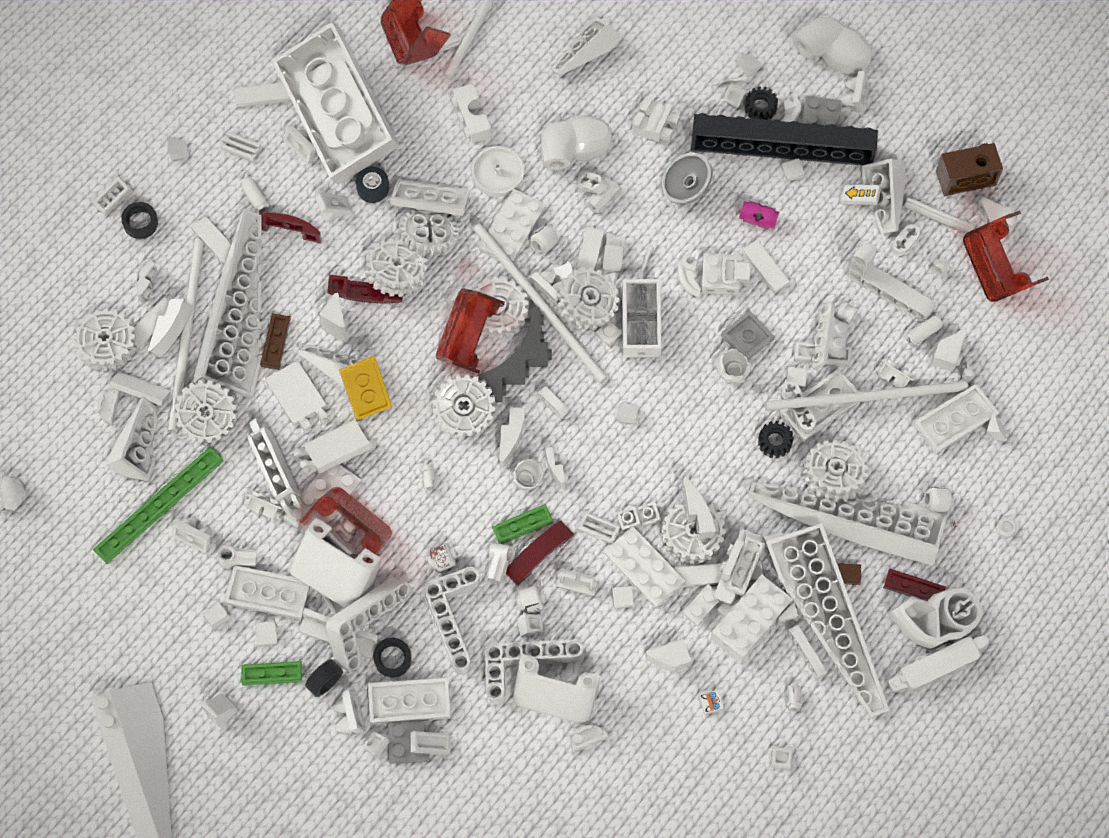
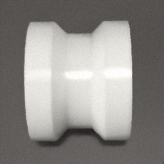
M845 301L836 317L844 319L850 325L859 308L852 307Z

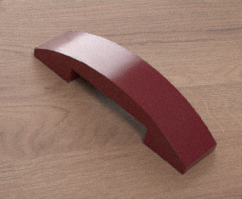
M260 213L261 231L267 232L270 225L301 232L303 240L320 244L322 242L320 231L300 218L282 213Z
M329 274L328 294L334 295V293H338L340 298L367 303H401L403 300V296L399 297L398 294L390 296L387 292L382 294L380 289L375 290L373 288L374 284L348 280L346 276Z
M562 521L557 522L523 550L507 567L505 574L518 586L554 550L562 547L572 538L574 533Z

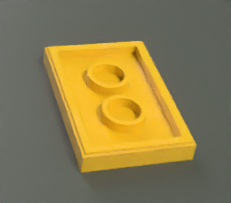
M375 356L338 369L357 421L392 407Z

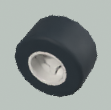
M371 166L359 172L356 177V189L362 200L368 203H377L388 195L390 188L389 180L384 170Z

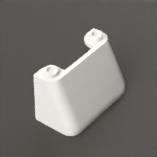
M522 654L513 695L515 704L522 708L572 722L586 723L593 711L599 690L600 675L583 673L579 676L577 684L573 685L537 675L539 670L538 661L534 657Z

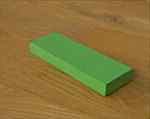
M546 504L494 525L492 530L499 544H505L552 524L553 519Z
M302 662L241 665L242 686L302 682Z

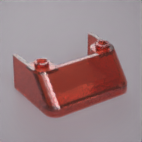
M391 0L381 15V26L398 64L409 65L435 57L451 36L449 32L428 26L423 31L421 30L418 21L424 15L422 0Z
M1021 211L998 218L966 233L963 237L964 246L984 294L991 302H997L1049 280L1047 276L1032 282L1030 276L1025 272L1014 274L1000 240L1009 234L1007 220L1020 215Z
M461 288L440 340L436 359L479 374L480 370L476 369L479 363V358H477V353H475L487 317L490 318L492 315H495L499 308L498 304L504 305L505 301L479 291Z
M333 487L321 496L299 521L297 528L301 531L316 512L322 516H329L336 510L366 534L362 539V548H366L375 555L379 554L392 536V530L386 523L340 487ZM367 557L364 562L370 564L373 560Z

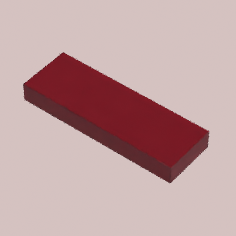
M889 568L883 588L928 601L934 594L945 591L946 586Z

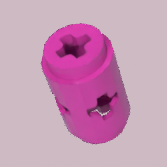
M749 200V202L744 201L739 219H743L745 223L769 230L770 228H775L780 212L775 211L776 208ZM758 211L762 212V216L760 219H757L756 214L758 213Z

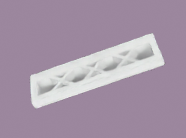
M305 608L303 611L304 619L298 630L299 633L330 644L326 630L330 617ZM360 629L355 633L360 654L364 658L373 660L375 647L380 642L379 636Z

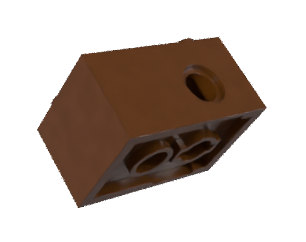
M983 143L977 147L943 153L936 168V174L944 196L997 186L1003 171L995 143Z

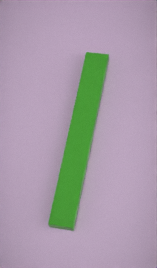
M211 447L206 449L100 542L93 551L108 564L223 463V459Z

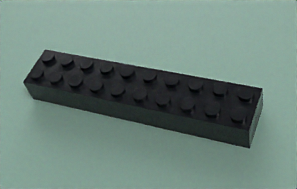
M700 113L694 114L690 151L863 166L874 162L877 152L878 130L870 127H842L834 124L819 125L817 123L807 124L797 121L784 122L777 119H749L741 116L726 117L725 115L715 116Z

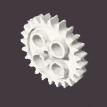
M411 209L410 213L406 212L405 217H401L398 235H401L400 241H404V246L410 245L409 250L416 249V254L421 251L423 256L429 253L433 257V253H436L438 256H440L441 251L447 254V249L452 250L453 246H456L459 228L456 227L457 222H453V217L447 218L448 213L442 214L429 210L415 211Z

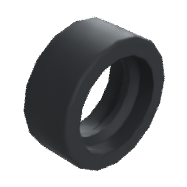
M134 202L128 205L121 215L122 225L126 233L132 238L145 239L150 237L158 227L157 214L148 203ZM144 212L150 215L151 221L146 227L136 229L132 228L129 224V219L136 213Z
M394 637L386 638L379 642L373 653L374 664L378 672L390 678L405 674L412 662L411 651L407 643ZM398 647L403 651L404 661L401 666L390 669L382 664L381 654L386 648Z
M327 660L314 670L307 679L305 686L315 697H320L339 681L343 670L334 660Z

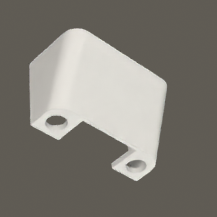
M315 518L306 530L289 571L294 577L346 608L372 590L382 558L365 548L356 559H353L323 540L332 531V527ZM317 526L321 527L324 531L321 533L316 532ZM369 557L373 560V563H365L362 558Z

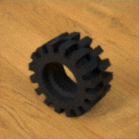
M759 86L757 90L753 88L751 92H748L745 100L746 114L748 113L749 118L752 116L753 119L761 118L768 120L773 118L778 107V97H776L777 94L775 92L772 94V89L767 91V87L761 89V86ZM757 100H764L768 103V107L758 108L754 103Z
M770 421L768 425L765 424L763 429L761 428L758 437L759 449L761 451L764 450V455L770 454V458H773V455L776 458H779L780 455L784 457L786 452L789 453L794 440L793 431H790L789 426L785 427L784 422L779 424V421H775L773 424ZM774 433L779 434L783 438V443L778 446L772 445L768 437Z

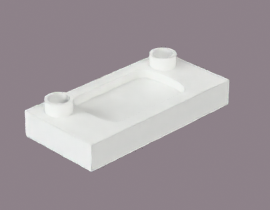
M333 22L272 60L330 179L338 185L400 147L342 31Z

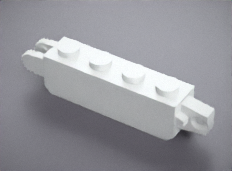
M254 419L249 422L253 432L248 436L249 443L274 498L281 503L285 513L291 515L293 513L289 504L291 501L294 502L295 507L298 509L303 507L299 498L301 494L272 431L265 425L262 426L259 420Z
M971 636L965 639L962 637L954 640L953 644L948 647L943 645L937 648L936 652L931 655L926 653L920 656L917 662L912 663L909 661L903 664L899 673L887 682L893 693L905 689L912 694L974 665L979 659L980 652L986 649L990 640L986 636H980L973 640Z

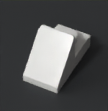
M318 193L315 196L325 221L336 219L352 211L344 195Z
M607 234L602 271L621 273L626 237Z

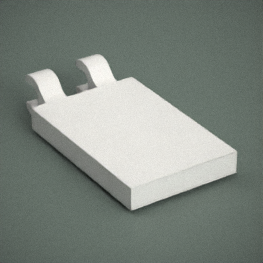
M299 361L265 378L267 385L293 426L300 424L304 433L307 434L312 431L311 425L307 420L311 416L316 414L322 425L329 421L324 411L327 405Z
M353 420L304 444L305 449L297 448L292 453L295 456L296 462L300 464L303 474L309 476L315 471H318L320 474L372 448L356 420Z

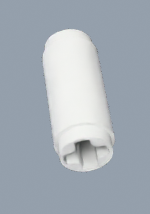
M252 177L243 179L240 183L254 209L259 214L266 212L270 208L269 203Z
M935 315L908 332L905 339L913 347L940 330L943 323Z

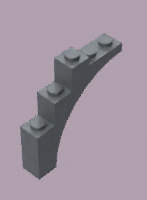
M540 307L532 308L531 323L527 335L513 355L499 366L485 373L478 374V380L484 379L486 387H491L492 393L490 395H494V402H503V396H506V385H525V378H529V367H548V360H552V349H548V342H544V332H540V326H544V314H540Z

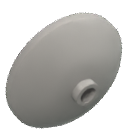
M685 153L675 158L667 166L662 176L661 187L664 195L671 202L680 205L698 200L708 190L712 181L713 171L710 162L698 153Z

